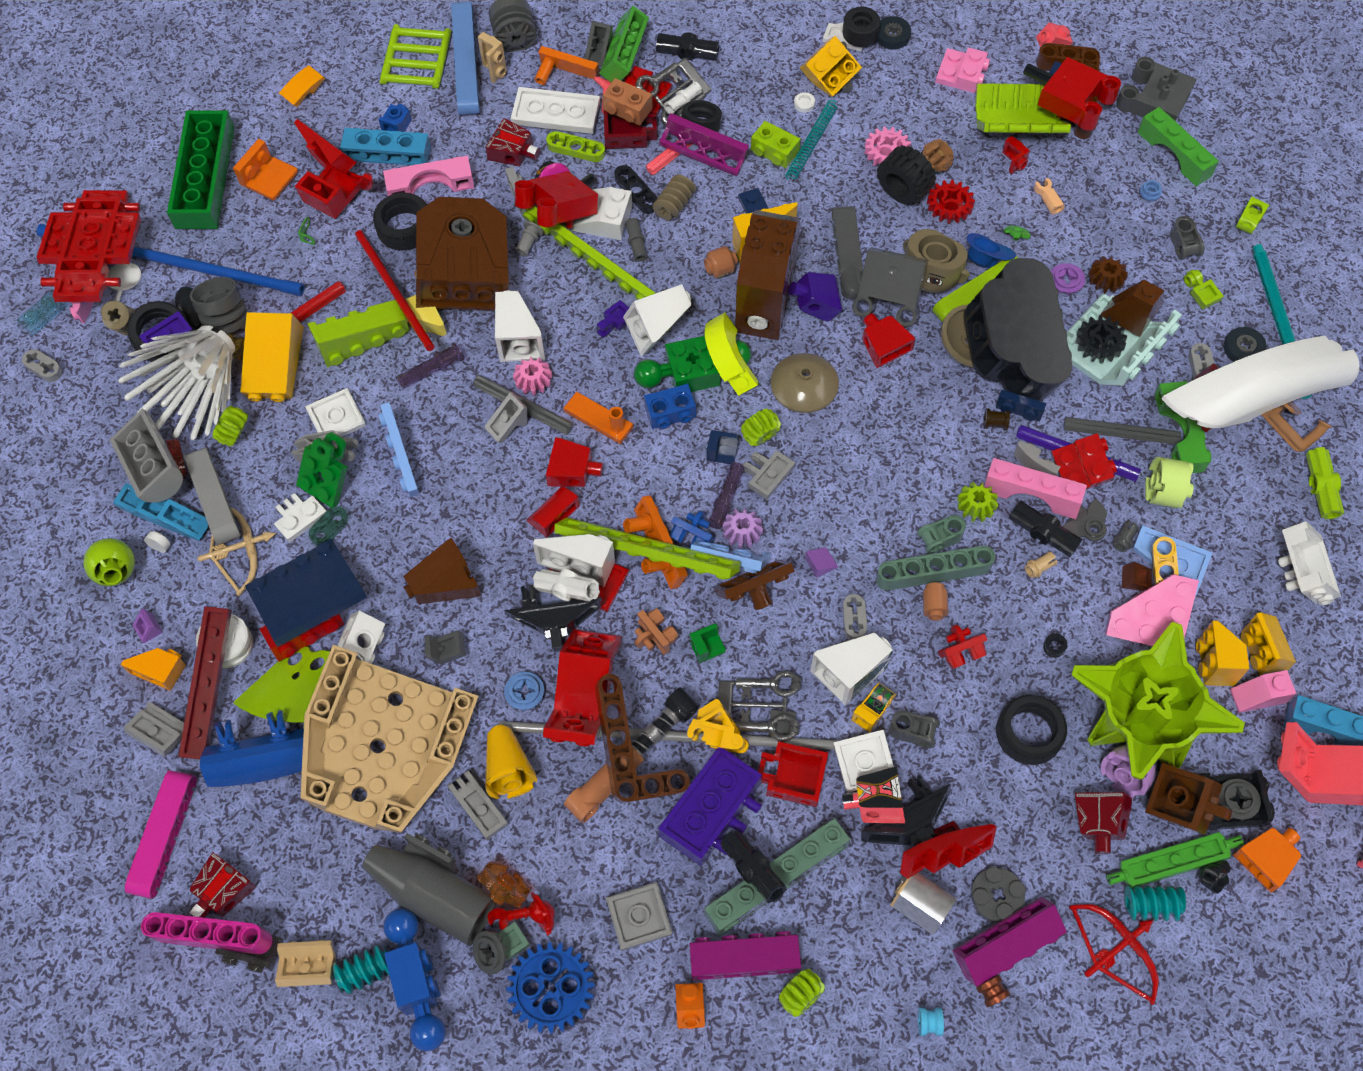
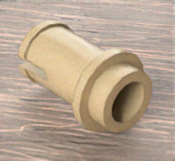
M1047 552L1036 560H1029L1027 565H1025L1027 575L1031 578H1039L1042 572L1056 566L1057 560L1051 561L1056 558L1052 552Z

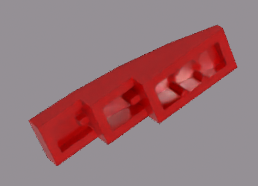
M988 824L968 827L924 841L903 852L900 874L909 879L925 868L932 873H936L950 863L961 868L993 847L997 826Z

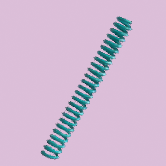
M827 101L812 130L785 174L787 180V174L793 179L798 178L799 173H801L806 161L837 110V106L829 102L833 101L836 103L837 101Z

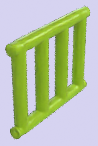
M394 24L379 83L385 85L387 82L429 85L432 88L438 89L451 39V29L446 28L444 31L400 28L399 25ZM399 36L442 39L440 46L397 43ZM395 51L438 54L437 62L396 59L393 57ZM391 67L435 70L433 77L390 74Z

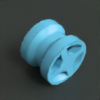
M925 1007L918 1008V1031L920 1036H926L928 1033L943 1036L944 1018L941 1007H935L933 1010H927Z

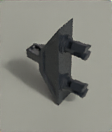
M530 585L529 596L524 586L520 587L523 607L504 610L508 617L544 634L546 640L551 639L552 649H554V652H558L564 645L563 637H568L569 632H572L573 629L602 607L604 602L601 597L592 599L590 602L571 598L568 602L537 606L536 589L533 587L534 585Z
M917 775L918 785L913 779H910L907 785L918 801L903 809L905 823H873L874 825L861 831V842L895 845L912 844L916 846L932 839V836L935 834L933 828L950 795L951 783L935 792H931L921 775Z

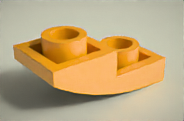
M308 65L298 72L283 87L279 94L297 108L309 92L313 94L325 78Z

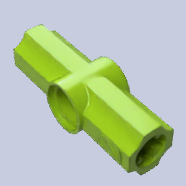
M1325 447L1309 450L1306 453L1311 474L1309 486H1312L1313 489L1310 490L1311 493L1316 494L1321 518L1335 519L1341 517L1344 514L1339 494L1341 478L1333 470L1329 450L1325 449Z

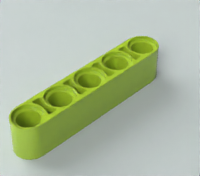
M1002 260L942 298L935 304L932 312L943 322L951 310L958 306L968 305L985 284L995 279L1011 260Z

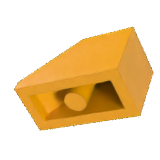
M156 648L123 660L121 666L129 674L171 691L186 664L181 660L182 656L172 649H168L166 652Z

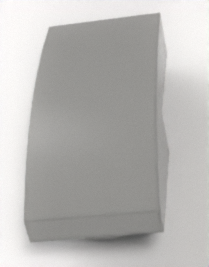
M1019 441L1014 456L1024 467L1057 475L1061 466L1056 465L1050 460L1039 458L1041 449L1036 448L1033 444Z

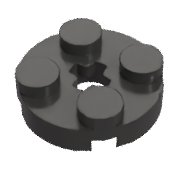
M990 867L981 872L971 886L970 893L976 912L990 922H1000L1024 906L1025 887L1016 875L1006 869ZM991 889L995 891L1001 889L1005 899H999L997 902L994 901Z

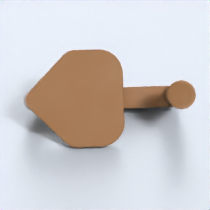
M1293 401L1261 414L1291 448L1297 452L1305 451L1322 437L1329 428H1332L1330 424L1319 420L1316 428L1303 438L1281 415L1286 409L1296 415L1302 413Z

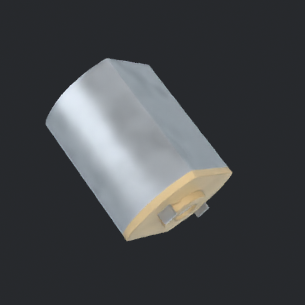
M919 872L909 879L903 877L900 881L901 884L894 891L897 895L890 906L934 935L957 898Z

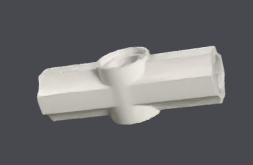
M543 569L539 572L536 571L533 576V587L535 589L553 594L564 601H570L571 598L590 602L592 599H596L600 593L599 583L595 579L579 576L568 569H562L560 572Z

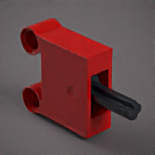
M1069 57L1064 60L1054 75L1031 64H1027L1023 71L1024 75L1046 84L1041 90L1038 106L1057 114L1058 118H1065L1078 124L1081 129L1086 131L1096 128L1102 112L1101 105L1092 101L1093 98L1097 96L1102 104L1111 105L1116 101L1121 87V80L1116 76H1108Z

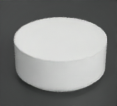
M800 93L795 97L794 107L799 112L807 113L814 109L815 98L813 95Z
M155 531L149 532L144 539L149 547L165 553L170 547L169 540Z

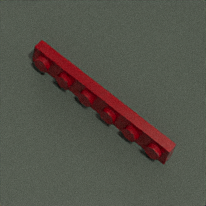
M204 606L178 757L200 760L204 748L210 744L232 613L230 609Z

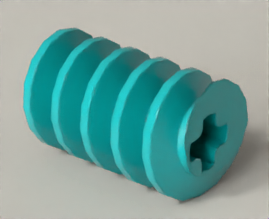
M1130 886L1125 887V907L1132 921L1136 920L1137 913H1140L1143 921L1147 920L1148 913H1151L1153 921H1157L1159 913H1161L1164 921H1168L1169 915L1172 914L1174 921L1179 922L1180 915L1185 912L1186 895L1182 887H1177L1176 890L1173 887H1166L1164 890L1160 886L1155 887L1154 890L1150 886H1146L1144 889L1140 886H1135L1133 889Z
M377 945L374 946V955H371L367 949L364 950V959L362 960L357 954H354L353 964H350L344 958L343 968H340L336 962L333 963L334 976L342 994L343 989L348 994H352L354 985L359 990L363 989L364 980L368 985H373L374 975L379 981L385 979V971L389 975L384 953L388 952L386 946L384 951Z

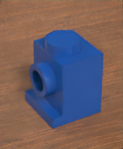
M390 104L383 117L380 116L378 119L381 130L405 132L412 121L410 111L403 104H397V106Z

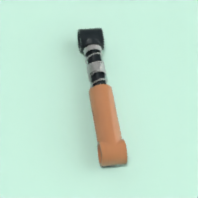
M683 688L676 689L664 703L665 708L662 711V715L656 717V721L653 724L649 723L640 732V737L637 740H632L635 769L644 761L643 754L647 750L650 751L649 748L652 745L658 744L663 739L662 735H666L665 732L670 727H674L673 724L677 725L678 722H687L699 709L700 704ZM618 757L615 760V767L618 771L624 772L627 763L623 758ZM607 762L583 786L575 789L564 802V806L581 823L587 822L598 811L600 804L611 794Z

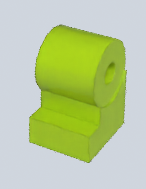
M1251 196L1236 228L1252 235L1265 215L1269 204ZM1252 206L1260 207L1261 211Z

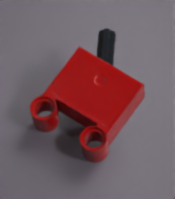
M566 171L531 180H519L515 182L514 205L521 209H529L536 204L538 225L553 227L558 223L566 222V227L571 229L574 219L597 214L598 193L591 189L597 183V178L594 177V174L589 173L582 180H579Z

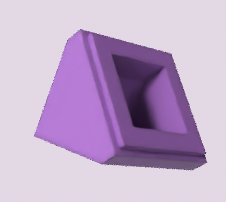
M141 609L133 623V627L141 641L146 643L163 633L154 615L146 609Z

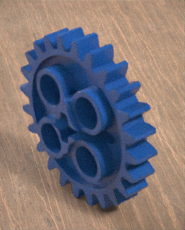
M548 942L547 950H543L542 946L537 944L536 953L527 949L529 957L525 959L519 956L521 966L512 965L511 967L516 976L507 977L508 981L513 983V986L507 987L506 991L507 993L514 994L507 1001L509 1004H517L512 1009V1013L515 1015L522 1012L518 1021L522 1024L529 1020L527 1027L529 1030L538 1025L539 1034H542L545 1027H548L550 1034L553 1035L557 1026L564 1033V1024L566 1023L574 1028L575 1023L573 1019L575 1017L580 1020L584 1019L580 1011L582 1009L590 1011L591 1009L586 1000H594V995L588 992V990L595 988V983L587 981L594 977L593 972H585L590 966L588 961L580 964L583 957L582 954L578 953L573 957V947L570 946L564 952L562 943H559L557 949H553L552 943ZM549 962H555L558 965L556 972L550 975L544 973L545 965ZM565 969H568V973L557 981V979L561 976L562 972ZM567 981L577 982V989L573 993L569 994L563 991V986ZM533 982L539 985L538 991L534 995L525 994V987L529 983ZM547 983L551 985L555 983L557 990L554 993L552 991L546 993L545 985ZM544 995V997L540 1001V1004L537 1007H534V1002L539 1000ZM554 1001L558 1003V1010L554 1014L544 1013V1007L548 1002Z

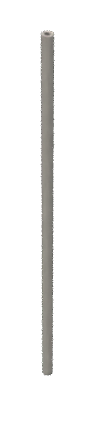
M499 721V725L508 726L513 732L543 734L545 726L542 723ZM629 728L630 738L638 739L640 732L644 729ZM666 731V735H662V741L706 743L702 741L704 733L699 734L698 741H693L687 736V732ZM612 732L610 738H622V735L619 732ZM741 735L748 741L750 746L777 747L778 740L772 736ZM792 738L784 743L810 749L835 750L833 742L841 740Z

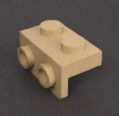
M482 32L478 36L482 65L489 69L491 82L495 83L499 78H503L507 71L503 44L494 36Z
M317 940L278 943L279 962L275 978L277 987L332 984L334 974L333 963L336 961L332 941Z

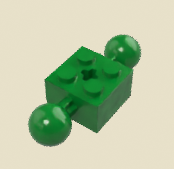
M705 336L665 344V359L667 363L659 365L654 360L645 359L640 361L634 369L636 383L647 389L656 387L663 377L671 376L673 387L688 384L691 392L720 386V374L709 354ZM736 340L738 350L745 363L748 364L751 359V350L745 342Z

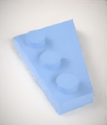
M698 540L691 544L692 550L739 561L743 570L750 573L761 571L769 563L771 553L763 552L762 556H756L749 549L744 548L729 551V547L726 545Z

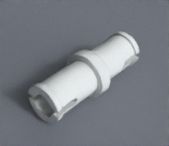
M693 82L684 90L681 89L676 92V96L664 103L665 111L668 114H674L686 103L700 95L702 88L699 83Z

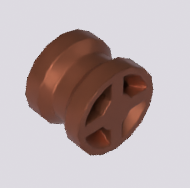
M996 975L976 987L978 993L983 994L985 998L984 1004L987 1008L1011 995L1009 990L1003 987L1000 975Z

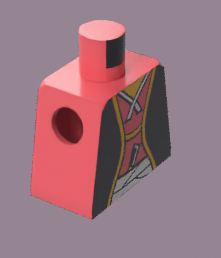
M897 767L859 776L856 778L857 792L842 794L844 810L860 808L861 819L864 823H905Z

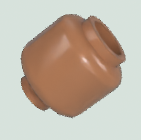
M726 246L707 252L704 259V266L708 275H712L714 278L734 273L735 264H738L736 253L734 251L731 252Z

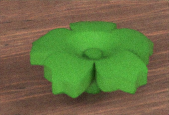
M1009 225L1004 228V232L1010 233L1015 241L1020 236L1027 239L1031 236L1027 229L1019 226Z

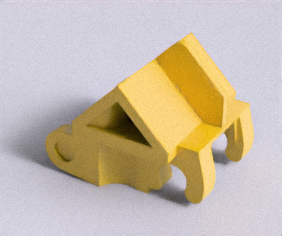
M718 699L713 700L698 710L697 718L692 720L687 731V736L693 741H698L699 734L704 732L702 741L706 742L705 744L709 745L710 748H724L728 752L740 754L747 752L749 748L748 741L740 735L736 724Z

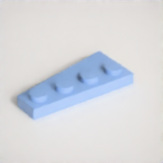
M389 402L380 405L382 413L378 415L382 427L387 426L389 434L385 435L389 449L394 447L396 456L392 457L395 468L402 471L403 477L399 478L403 492L408 491L410 497L419 495Z

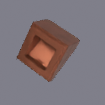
M1136 562L1122 567V588L1144 591L1152 587V569Z

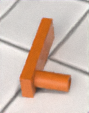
M541 46L538 52L541 65L534 78L538 84H546L553 67L590 79L600 77L597 62Z
M577 391L563 408L565 413L619 444L624 441L634 428L633 423L623 418V410L620 407H613L608 410Z

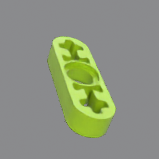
M558 131L551 132L546 137L547 147L552 152L591 162H600L605 157V147L601 142ZM574 144L581 146L578 150H572L570 147Z

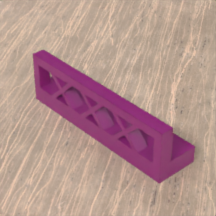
M670 113L667 119L665 131L659 141V145L735 176L740 171L749 145L672 113ZM668 134L677 136L679 141L672 143L666 140ZM694 143L698 149L694 151L689 150L686 144ZM705 152H716L718 157L711 159L707 157ZM733 159L738 161L736 168L728 166L725 160Z

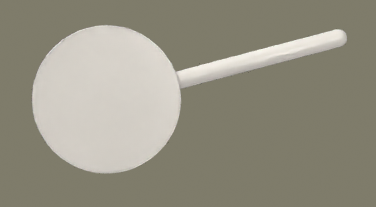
M133 263L117 264L109 270L107 278L120 277L121 287H110L117 291L115 301H120L122 291L129 290L140 282L142 274L137 265Z

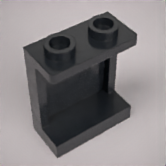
M1261 769L1255 770L1251 774L1211 777L1210 773L1199 774L1222 785L1231 779L1248 781L1257 789L1261 798L1260 809L1252 818L1243 821L1232 818L1228 821L1214 816L1213 822L1210 821L1208 830L1267 826L1273 821L1275 809L1273 804L1269 802L1267 793L1269 785L1266 777H1263ZM1237 793L1233 799H1230L1233 802H1237L1238 806L1247 801L1240 799Z

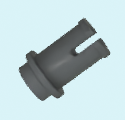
M1131 521L1124 522L1119 535L1113 539V547L1116 550L1126 552L1132 547L1131 541L1139 529L1136 523L1133 522L1129 528Z

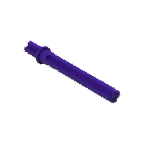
M1023 425L1019 427L1016 435L1019 439L1051 451L1072 444ZM1120 458L1119 460L1113 459L1117 469V473H1114V476L1119 475L1132 481H1137L1141 471L1140 468L1121 462L1122 459Z

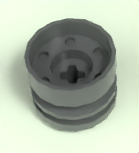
M496 0L490 6L488 13L493 35L502 42L505 52L525 50L535 42L537 37L536 28L532 19L530 5L526 0Z
M216 277L198 284L191 291L190 299L196 313H198L202 326H213L211 331L218 333L222 330L229 334L245 325L247 310L235 280L228 277Z

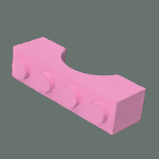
M468 156L383 171L388 196L403 192L414 194L420 186L430 182L443 183L450 187L453 192L474 188Z
M993 458L984 488L992 486V493L1004 499L1014 494L1036 496L1044 500L1051 507L1053 513L1076 519L1087 485Z

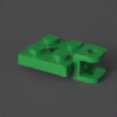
M330 432L325 436L324 441L321 438H317L312 444L306 446L296 486L313 495L330 508H334L339 504L348 469L347 466L339 462L344 458L346 450L345 440ZM333 440L337 443V448L334 447Z

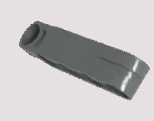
M832 207V221H834L832 225L834 239H836L835 249L836 256H838V273L841 274V277H839L841 294L847 299H856L863 274V264L855 207Z

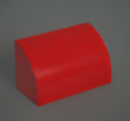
M560 487L526 521L547 538L555 531L556 523L566 517L568 518L580 507L579 498L571 490Z

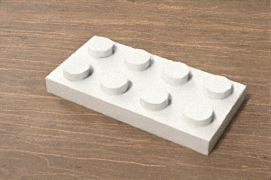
M519 87L511 115V122L520 126L593 134L600 106V96Z

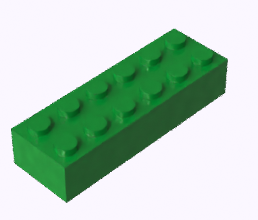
M186 110L167 214L175 229H218L235 129L228 110Z

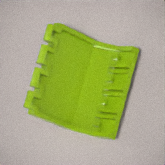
M976 83L977 128L983 132L1070 133L1071 124L1062 121L1061 118L1057 117V114L1037 105L1041 90L1046 84Z

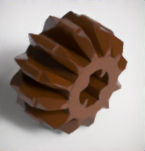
M1112 255L1108 259L1102 256L1099 260L1093 262L1089 270L1090 285H1096L1095 290L1102 288L1104 294L1108 289L1114 294L1117 289L1120 290L1124 286L1128 277L1126 265L1120 264V259L1113 260Z

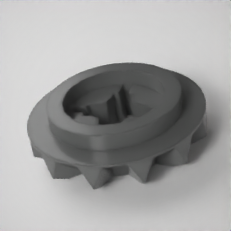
M1231 779L1223 784L1219 795L1220 806L1233 811L1230 819L1236 818L1243 821L1257 814L1261 806V798L1257 789L1251 783L1242 779ZM1237 793L1240 799L1247 801L1238 806L1237 802H1233L1230 799H1233Z
M482 931L476 935L473 942L474 959L478 967L487 974L499 973V971L506 968L505 962L509 959L505 954V950L508 947L503 946V937H497L496 931Z

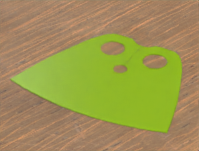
M303 647L296 652L302 654V658L297 664L289 665V658L277 662L233 703L242 710L260 718L267 719L266 715L269 712H273L277 721V713L279 710H282L284 722H304V715L330 652L325 650L311 652L309 647ZM316 658L324 659V664L321 668L317 670L310 669L313 660ZM295 673H300L297 679H292Z

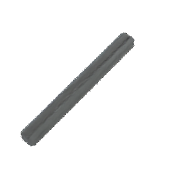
M477 375L473 381L474 387L502 402L510 392H513L482 375ZM514 393L527 407V415L565 435L572 431V422Z
M1066 417L1064 420V430L1089 434L1098 433V435L1174 445L1181 441L1180 431Z

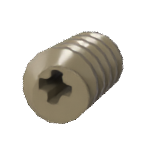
M683 175L673 176L666 185V188H664L653 203V210L657 216L667 221L677 218L679 212L683 210L692 194L696 191L695 184Z
M109 301L101 308L102 321L109 329L128 336V321L135 309L119 301Z

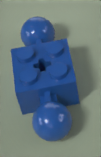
M398 908L387 915L383 925L386 937L390 941L397 943L398 949L384 953L397 1008L406 1016L413 1013L416 1020L410 1028L412 1044L421 1051H433L443 1043L446 1035L443 1021L439 1017L432 1015L430 1009L438 1005L437 997L441 996L437 980L434 981L433 976L430 975V971L434 970L430 954H427L426 949H421L417 943L413 942L419 926L416 915L408 909Z

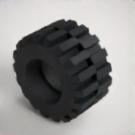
M901 145L896 147L877 168V178L880 180L879 183L884 188L883 190L891 198L904 205H915L935 185L936 176L934 175L935 170L932 168V164L920 151L914 150L910 146Z

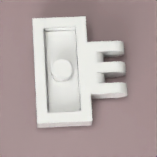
M293 493L291 498L295 502L294 504H291L286 498L283 503L287 509L284 510L279 504L275 506L276 510L282 515V518L275 522L274 525L289 543L328 515L327 511L313 495L302 502Z

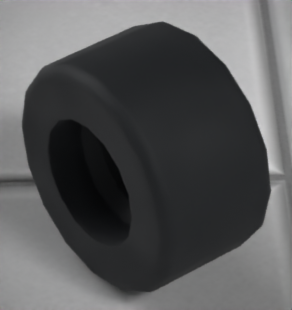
M860 6L850 9L844 17L842 29L844 39L849 44L857 47H867L873 44L878 38L881 23L880 16L869 7Z

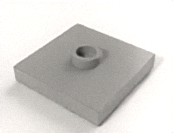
M657 882L606 898L621 951L673 935Z

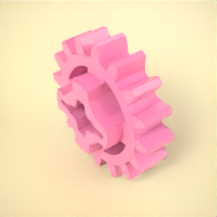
M883 127V131L875 129V134L869 133V137L865 141L864 153L868 155V161L874 160L873 165L875 166L878 163L880 164L896 147L901 145L908 147L911 146V142L908 141V135L902 136V130L895 132L894 127L891 130Z

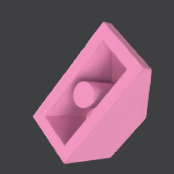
M1287 670L1261 675L1230 689L1238 713L1285 704L1296 694Z

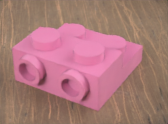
M968 47L967 52L964 53L947 48L935 83L975 93L976 83H983L985 74L982 72H987L990 59L987 58L988 52Z

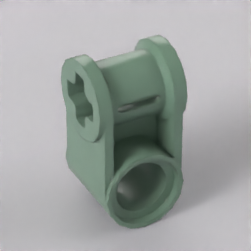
M952 515L921 527L917 531V535L923 539L927 547V554H934L946 547L959 543L963 538L966 524L960 516ZM949 528H956L959 532H951Z

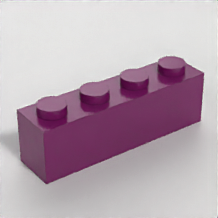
M1040 897L952 951L964 977L978 987L1002 971L1010 970L1020 960L1033 956L1043 946L1056 942L1067 931L1055 904Z
M789 931L777 932L775 937H765L762 933L750 934L748 939H738L735 935L721 937L722 941H711V938L702 937L694 939L695 943H689L692 981L800 973L801 971L798 935H791Z

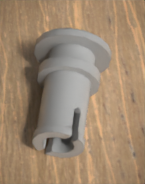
M530 221L524 222L523 226L525 229H523L522 237L514 249L517 254L526 257L533 242H536L538 236H542L544 233L540 226Z

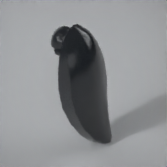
M184 286L175 295V305L185 314L189 325L197 330L202 324L190 299V293L193 288Z

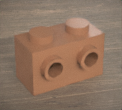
M616 78L602 95L603 109L637 125H641L652 110L651 93Z

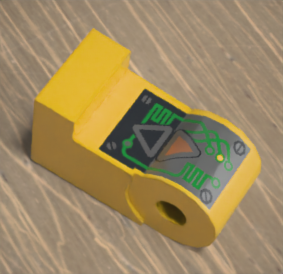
M879 682L863 703L853 712L851 721L870 733L885 714L896 693Z

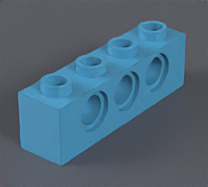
M344 128L340 150L356 162L399 165L428 163L431 149L428 133Z

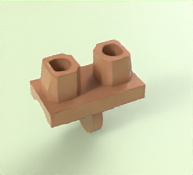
M658 608L648 613H645L644 610L637 613L639 617L638 624L642 629L637 628L634 631L638 636L634 644L638 648L646 646L649 651L655 647V644L663 655L670 652V646L678 639V633L671 625L663 631L657 628L658 625L665 621Z

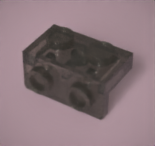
M233 932L229 935L228 940L232 937ZM258 935L254 937L252 943H254L257 940ZM272 935V945L263 954L233 952L216 948L215 954L222 958L221 963L234 967L238 963L246 964L247 970L262 974L263 969L273 970L278 956L277 945L278 943H283V939Z

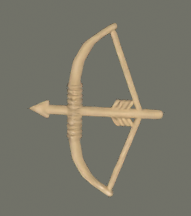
M231 508L233 516L237 518L241 526L244 541L230 546H226L223 543L214 546L215 540L212 535L209 553L198 556L197 560L201 562L211 558L235 589L236 595L241 596L246 590L245 585L252 582L256 575L257 551L255 543L263 540L267 542L276 533L263 532V535L253 538L251 529L244 516L236 509ZM245 547L247 556L250 559V571L247 581L239 589L218 560L227 558L228 553Z

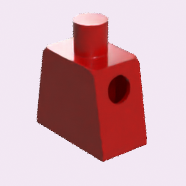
M871 313L864 318L863 322L867 327L863 331L862 341L876 368L913 350L915 337L894 317L887 316L879 320L874 313Z
M555 437L546 472L547 486L585 487L588 475L602 476L603 463L592 461L591 449L589 447Z

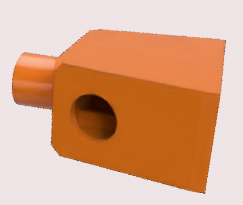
M1271 828L1241 847L1233 856L1272 893L1284 883L1301 858V853L1294 847L1300 840V836L1292 828H1287L1282 834L1275 828Z

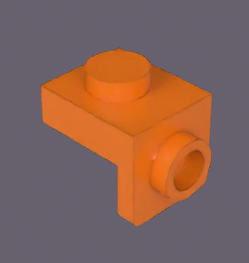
M703 983L675 984L677 1027L679 1029L704 1027Z

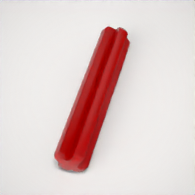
M340 281L335 282L290 312V314H293L299 322L303 321L345 293L344 285Z

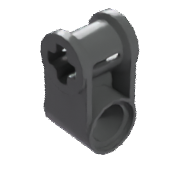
M1188 216L1178 217L1169 234L1178 259L1183 260L1187 256L1192 255L1202 256L1205 250L1204 242L1199 235L1194 220Z
M898 711L894 714L888 730L893 738L931 749L936 745L934 737L936 728L940 726V721L929 716ZM901 721L905 723L907 729L898 728L896 722Z

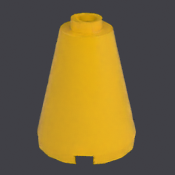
M496 725L487 733L486 792L495 799H499V795L508 794L507 799L524 795L534 788V781L537 783L536 773L512 729L505 725Z

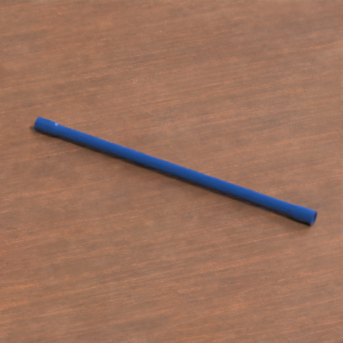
M39 224L37 227V235L39 237H43L46 228L45 224ZM134 246L132 257L214 276L228 277L236 281L280 290L283 293L302 296L305 290L303 283L263 276Z

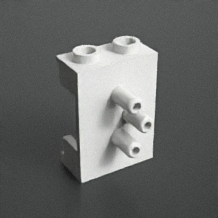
M1307 521L1283 529L1282 532L1290 555L1279 558L1278 563L1281 567L1291 564L1294 567L1293 570L1284 573L1285 579L1289 581L1285 584L1287 590L1293 591L1300 588L1305 596L1319 605L1330 604L1334 602V599L1341 597L1322 535Z

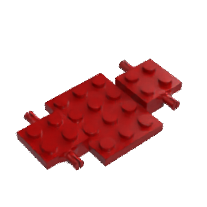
M83 190L82 197L77 198L75 203L64 202L63 209L65 212H50L36 258L39 264H57L55 277H41L40 279L42 287H55L52 295L55 302H101L103 292L107 287H121L120 277L107 278L109 274L107 264H130L141 222L139 214L140 203H127L129 199L127 190Z

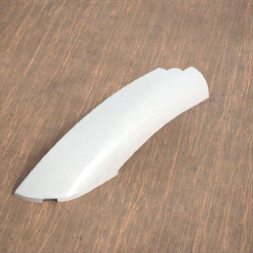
M1326 336L1303 339L1273 347L1230 363L1171 391L1161 399L1183 418L1188 417L1192 420H1197V425L1207 428L1232 426L1250 422L1253 418L1304 396L1351 385L1359 373V359L1354 350L1342 351L1339 343L1329 340Z

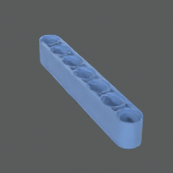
M472 1L451 3L459 115L480 114Z

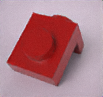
M1011 135L1005 140L1002 153L1012 160L1009 173L1013 174L1015 171H1021L1026 167L1030 150Z

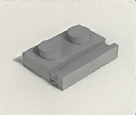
M148 702L147 707L144 710L141 709L124 726V731L165 757L181 741L184 723L153 703Z

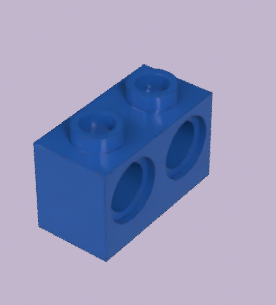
M688 384L644 395V407L652 429H664L673 423H687L696 418V405Z

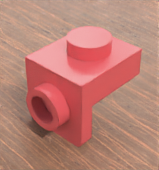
M1050 22L1036 36L1040 47L1045 43L1071 45L1073 43L1070 31L1066 26Z

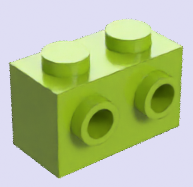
M764 121L751 137V151L757 156H763L771 160L777 166L780 165L787 168L800 150L801 138Z

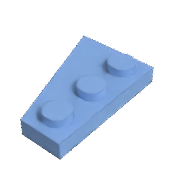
M1142 525L1133 550L1153 565L1151 553L1153 542L1160 537L1171 538L1176 544L1179 576L1199 580L1196 591L1197 595L1212 552ZM1159 542L1157 551L1162 555H1167L1170 552V546L1166 542ZM1162 566L1159 570L1166 577L1173 573L1172 569L1168 566Z

